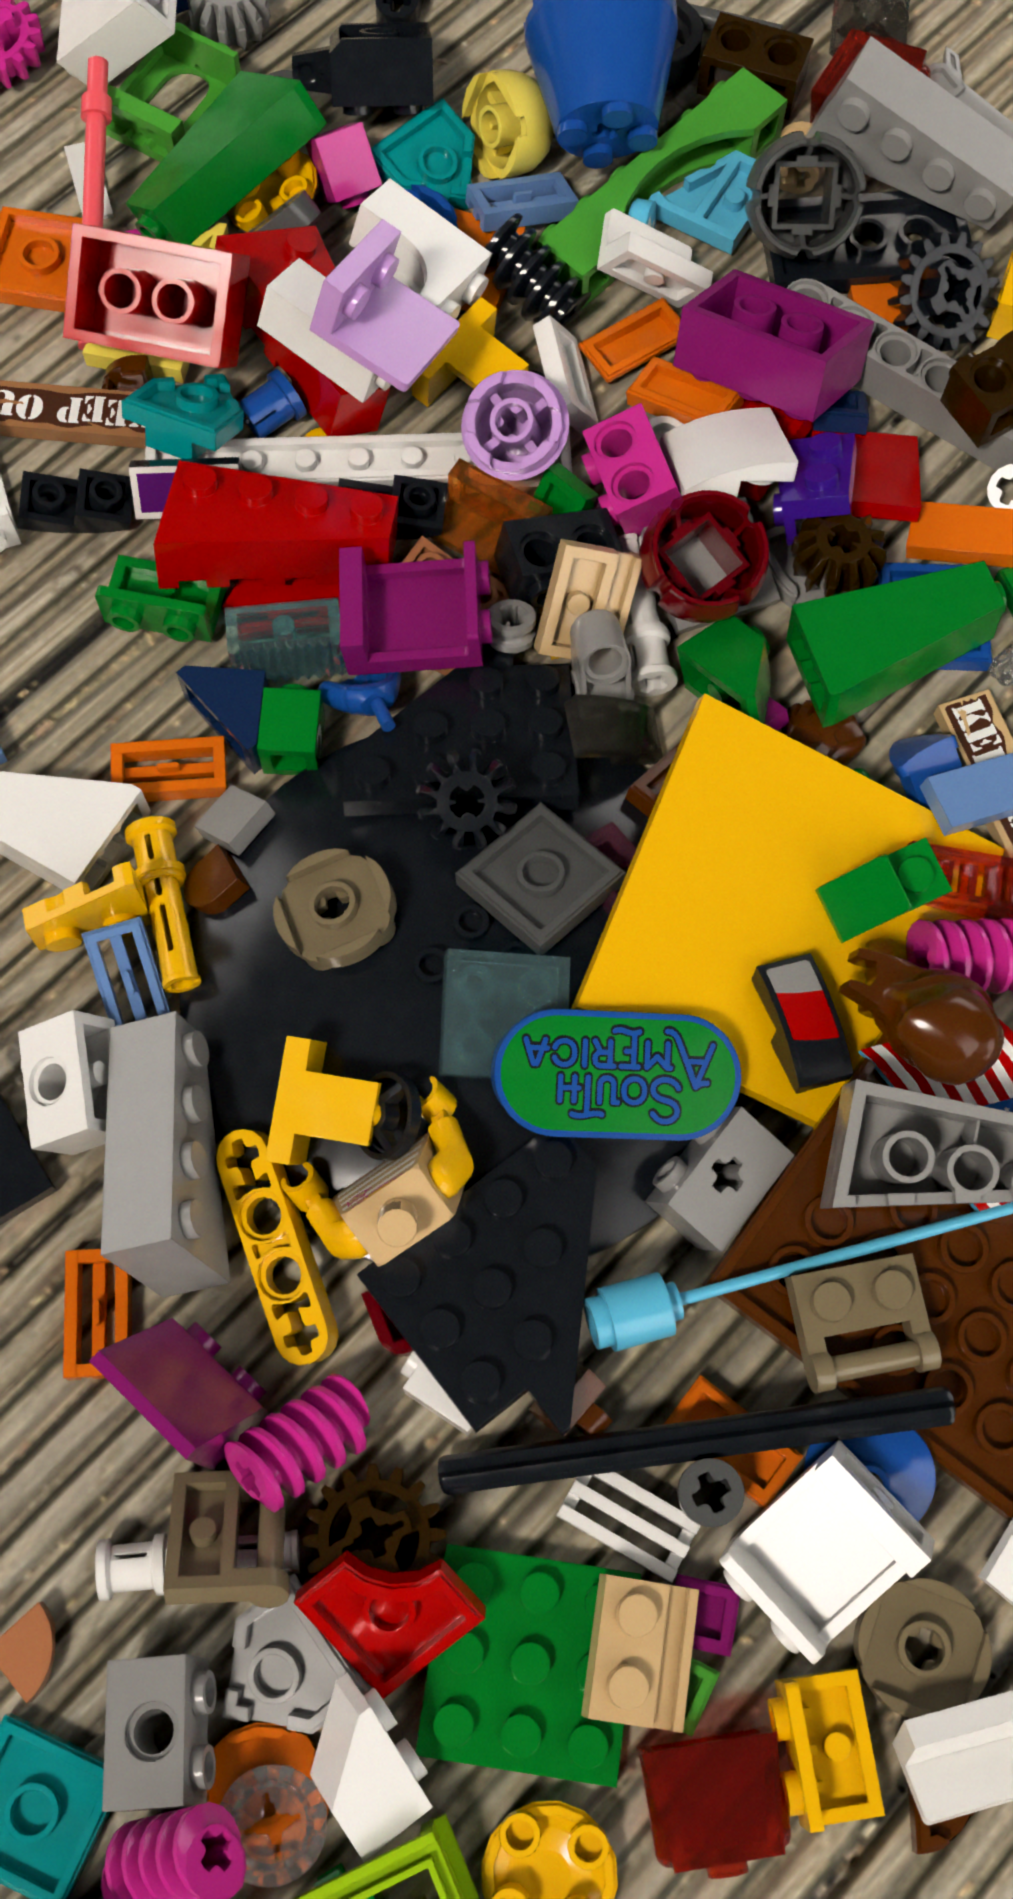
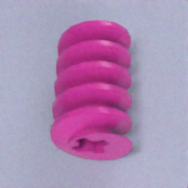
M981 918L977 921L959 919L954 922L946 919H938L934 922L918 920L907 931V960L923 969L943 968L961 973L978 983L985 991L988 989L989 992L994 994H1001L1008 989L1013 992V919L1002 918L997 921L988 918Z
M332 1373L322 1380L320 1386H312L301 1395L300 1400L292 1399L281 1407L280 1413H271L260 1421L259 1427H250L239 1435L238 1442H227L223 1447L230 1471L237 1482L252 1498L259 1500L268 1510L275 1513L284 1507V1497L281 1488L288 1495L297 1498L305 1492L303 1475L309 1481L318 1483L326 1477L324 1462L328 1466L338 1469L346 1463L347 1455L345 1449L354 1455H358L366 1449L367 1440L363 1428L368 1426L370 1421L368 1406L361 1392L351 1381L342 1375Z
M207 1802L124 1823L113 1834L106 1850L105 1866L101 1879L103 1899L232 1898L243 1887L247 1869L245 1849L241 1843L240 1832L234 1817L223 1806Z

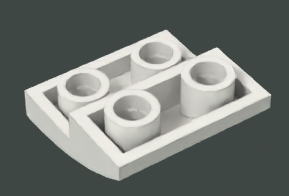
M770 407L745 408L711 414L680 425L661 435L660 447L681 496L701 490H717L738 497L741 481L761 486L770 485L774 481L794 482L798 460Z

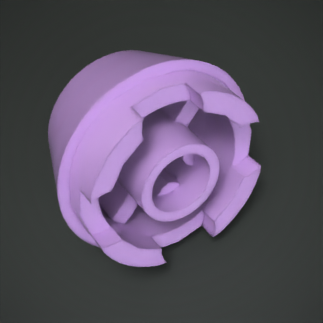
M526 370L499 371L482 380L470 394L462 416L461 432L463 443L471 460L488 475L508 481L529 479L548 469L559 457L566 444L569 433V413L566 402L555 385L537 373Z

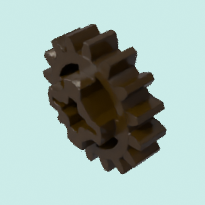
M370 1463L366 1473V1480L358 1481L351 1470L347 1469L342 1472L345 1489L339 1493L326 1485L321 1489L324 1498L329 1503L325 1511L309 1509L307 1512V1517L313 1522L320 1524L318 1534H311L302 1538V1545L318 1548L320 1557L313 1560L307 1566L309 1573L321 1572L345 1551L357 1545L358 1540L366 1535L364 1524L372 1519L379 1527H386L388 1525L394 1527L404 1522V1525L393 1531V1536L384 1541L387 1553L383 1556L377 1557L376 1553L371 1549L362 1551L356 1549L350 1552L366 1565L393 1573L403 1572L397 1557L404 1538L419 1531L418 1550L412 1564L406 1571L420 1570L425 1565H430L441 1559L438 1555L430 1552L431 1542L446 1539V1531L431 1528L429 1519L435 1517L441 1511L438 1503L421 1505L419 1499L426 1488V1485L421 1480L413 1484L408 1490L402 1486L404 1480V1470L402 1468L396 1467L388 1480H382L378 1465ZM383 1492L394 1495L405 1502L409 1508L393 1515L376 1509L369 1493ZM347 1504L352 1517L345 1538L332 1545V1530L335 1520Z

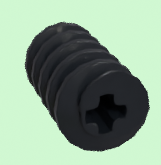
M516 213L493 234L486 244L485 248L492 255L484 274L495 272L492 282L497 290L510 287L507 301L511 305L525 302L521 310V316L525 321H531L539 317L537 321L539 322L550 315L564 326L587 303L591 296V291L578 298L574 297L573 292L580 279L577 276L564 282L558 279L565 266V262L560 260L547 267L544 262L551 247L546 244L533 251L530 246L537 231L533 228L519 235L516 230L523 216L520 213Z

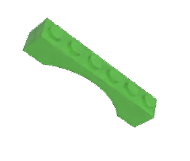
M744 67L726 82L720 81L717 83L706 99L694 109L689 108L685 110L673 127L661 137H657V145L653 149L642 152L628 165L619 166L602 187L592 195L587 194L582 197L570 214L557 225L551 224L542 232L537 242V249L546 244L551 247L544 263L548 267L563 260L565 266L558 279L564 282L577 276L580 280L573 295L575 298H578L591 291V296L583 308L615 281L614 277L597 269L605 214L615 208L628 215L632 202L637 198L648 200L652 194L658 191L662 194L672 186L684 181V177L699 169L712 167L718 159L735 150L756 159L767 146L780 138L788 100Z

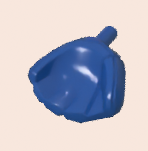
M400 672L358 675L354 679H347L341 683L328 680L319 685L318 690H321L323 703L344 713H350L351 715L376 716L384 732H390L396 726L389 709L393 706L399 694Z

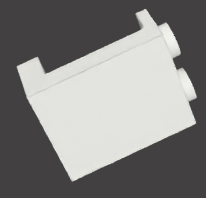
M838 1439L728 1542L719 1561L725 1568L723 1571L725 1579L734 1592L747 1602L754 1600L771 1619L770 1625L778 1640L792 1653L798 1654L801 1652L812 1664H815L825 1655L829 1642L905 1573L911 1578L914 1577L932 1560L935 1540Z

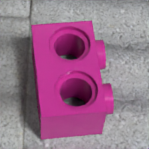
M642 403L583 430L582 433L590 452L581 456L592 484L596 486L603 483L607 493L598 497L601 508H607L613 526L620 524L625 534L636 533L637 538L641 535L640 533L643 528L649 526L654 515L659 510L670 508L672 501L681 496Z

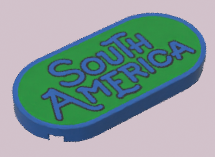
M544 1009L532 1012L520 1019L501 1038L493 1053L491 1082L494 1094L507 1114L521 1126L537 1134L553 1137L684 1141L696 1139L712 1132L727 1119L739 1096L741 1067L735 1048L728 1037L714 1024L699 1017L682 1014Z

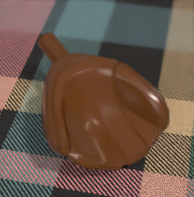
M806 700L803 704L796 703L787 710L789 723L782 728L781 733L844 766L858 757L866 745V737L854 715L833 726L822 728L811 700Z

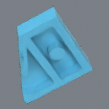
M735 150L718 159L712 167L699 169L684 177L683 187L666 196H663L660 191L652 194L648 200L656 201V220L731 255L750 227L745 212V203L751 199L752 191L746 187V182L756 159Z

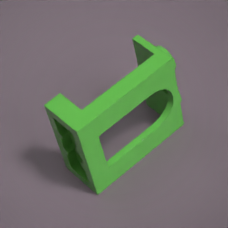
M175 22V33L150 51L119 88L108 84V95L112 98L113 102L112 122L106 126V135L161 162L241 71L238 52L230 49L223 43L215 42L190 30L182 23ZM180 74H193L200 76L207 82L209 91L184 124L181 119L149 104L164 84L172 77Z

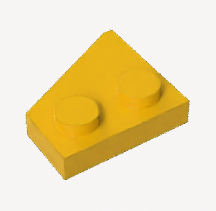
M130 861L112 867L114 882L90 892L89 884L81 881L64 889L54 897L42 899L23 908L22 913L26 932L38 949H47L52 952L72 950L82 944L83 932L142 916L144 926L151 925L146 894ZM132 932L122 934L123 938L133 935Z

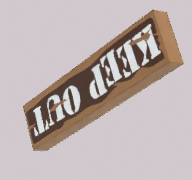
M0 380V436L146 449L145 426L122 418L121 401L133 392Z

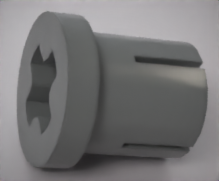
M714 1458L701 1459L688 1466L682 1473L677 1487L678 1502L684 1514L692 1522L703 1527L723 1526L731 1522L739 1514L743 1506V1482L737 1471L728 1463ZM701 1475L707 1484L718 1482L719 1485H725V1487L721 1488L723 1494L718 1495L714 1499L717 1507L715 1512H713L708 1504L697 1506L693 1500L692 1494L700 1489L698 1477Z

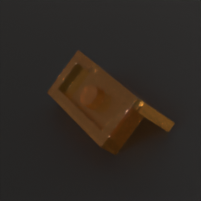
M459 458L448 473L449 499L445 504L442 535L430 538L463 556V541L475 540L478 561L488 560L489 570L500 575L493 555L503 522L552 515L553 507L498 478L488 475L478 467Z

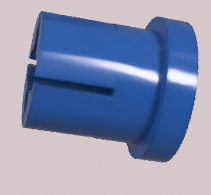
M274 369L266 375L268 380L266 383L239 401L244 412V422L257 438L267 437L292 418L298 421L307 415L306 408L298 393L278 369Z

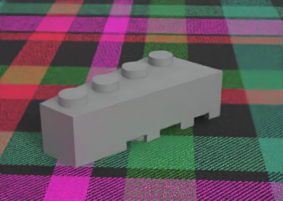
M857 1079L842 1086L819 1209L1013 1202V1112Z

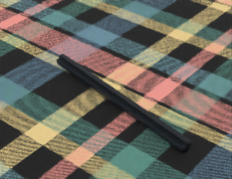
M946 1386L914 1389L444 1455L438 1460V1480L444 1494L452 1495L696 1461L706 1458L833 1442L838 1439L847 1440L948 1426L955 1421L956 1409L951 1391Z

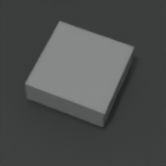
M230 785L194 827L203 838L216 845L219 844L224 849L239 856L276 813L267 801L234 785Z

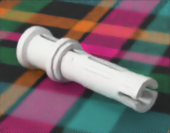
M629 533L618 537L625 553L635 552L639 554L642 541L641 535L637 538L636 533ZM640 571L623 635L632 660L631 679L634 695L651 697L672 690L677 685L678 676L676 670L669 664L667 646L670 644L671 639L669 630L659 620L655 592L647 591Z
M298 1530L285 1532L283 1570L288 1574H300ZM155 1534L153 1540L148 1542L113 1545L110 1538L99 1539L95 1554V1580L99 1601L111 1600L114 1593L154 1589L157 1596L164 1595L163 1584L168 1544L167 1534ZM258 1535L239 1536L237 1568L256 1567Z

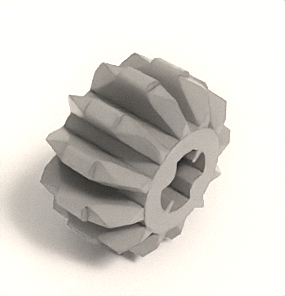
M187 0L190 23L194 27V31L228 47L238 45L245 50L248 40L261 41L263 30L269 27L271 17L269 0Z

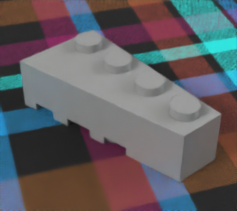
M870 36L821 106L805 137L811 138L816 131H820L841 139L853 150L861 163L865 175L989 230L1013 205V138Z
M177 1011L111 1027L109 1042L101 1256L163 1298L231 1283L207 1069L209 1049L203 1034L198 1030L196 1031Z

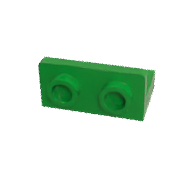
M118 554L109 586L99 585L95 599L104 621L117 629L127 632H136L139 629L163 633L167 637L179 642H191L193 639L212 642L227 587L207 588L206 580L179 581V588L159 589L155 561Z

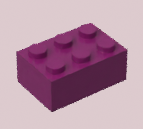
M733 269L682 306L673 366L691 373L699 381H711L738 392L740 397L746 400L761 401L779 408L791 418L814 422L861 380L875 321Z

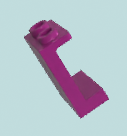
M475 540L463 541L464 558L366 565L362 546L339 548L340 649L348 675L483 666L482 644L493 643L490 609L481 610L480 595L491 594L488 560L478 561Z

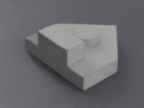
M294 1573L289 1576V1598L285 1604L274 1608H261L252 1605L236 1618L232 1647L235 1649L230 1684L225 1691L222 1717L244 1722L255 1720L286 1726L287 1730L314 1734L324 1725L336 1680L348 1673L362 1695L371 1686L293 1603L297 1590L303 1586Z

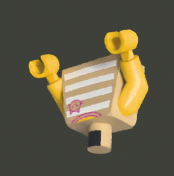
M431 1076L429 1078L432 1083L430 1095L425 1100L420 1096L421 1116L430 1124L428 1132L415 1140L411 1148L402 1157L393 1161H384L334 1195L333 1200L328 1198V1185L309 1162L302 1163L308 1172V1176L302 1184L292 1187L285 1177L281 1179L280 1184L284 1192L300 1211L307 1212V1219L333 1256L339 1259L350 1260L361 1259L369 1254L378 1267L382 1266L448 1222L456 1214L465 1184L472 1176L474 1164L458 1120L452 1116L457 1107V1100L435 1077Z

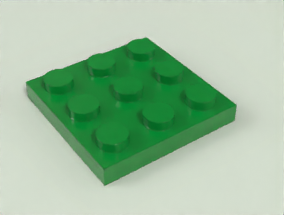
M446 1544L444 1561L486 1606V1616L481 1623L428 1664L415 1751L417 1756L617 1788L624 1724L588 1719L581 1716L599 1575L601 1573L641 1580V1574Z

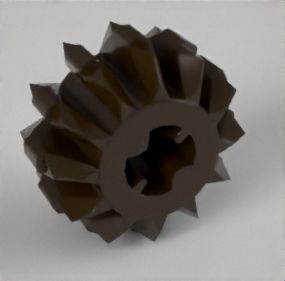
M851 507V514L807 518L802 523L798 536L794 537L791 552H793L792 556L795 558L792 566L794 570L793 576L806 577L804 583L806 592L819 587L824 590V596L828 597L835 595V592L842 594L874 586L879 571H882L885 565L887 551L882 548L885 542V531L871 529L873 524L871 514L858 519L853 517Z

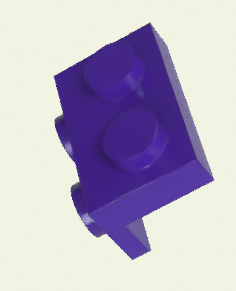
M824 432L811 438L792 439L789 441L798 460L794 482L778 481L780 493H774L773 496L775 526L785 527L787 546H791L794 537L798 536L801 530L802 519L851 514L857 457L855 433L837 434Z

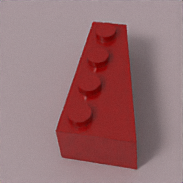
M316 225L217 235L215 249L250 256L242 326L245 330L253 329L265 345L263 353L274 367H281L290 377L292 386L301 398L305 408L327 436H348L378 431L391 388L384 391L379 387L362 403L257 326L267 285L298 258H301L325 277L335 269Z
M179 460L153 543L159 589L179 588V581L206 580L207 588L230 587V580L264 579V586L286 585L285 581L293 578L312 577L316 584H339V548L362 546L366 565L392 563L397 537L399 496Z

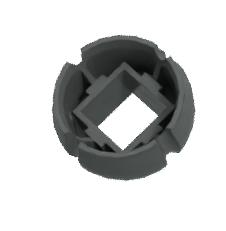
M795 131L776 139L759 155L747 177L746 187L752 191L751 199L745 203V212L749 225L760 242L772 252L785 258L794 259L798 253L803 252L808 259H816L834 251L856 229L864 209V205L859 201V193L866 189V180L861 163L853 150L841 139L820 131H816L811 138H806L803 131ZM781 167H825L821 220L777 219Z

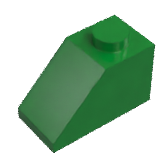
M733 615L728 619L713 623L677 646L684 684L688 691L697 698L706 693L761 723H765L771 686V674L767 656L770 654V646L766 637L758 628L747 626Z

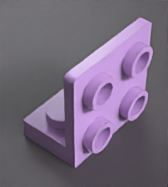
M382 219L324 279L309 330L398 390L406 392L456 335L460 323L393 277L399 264V259L394 256L402 231Z

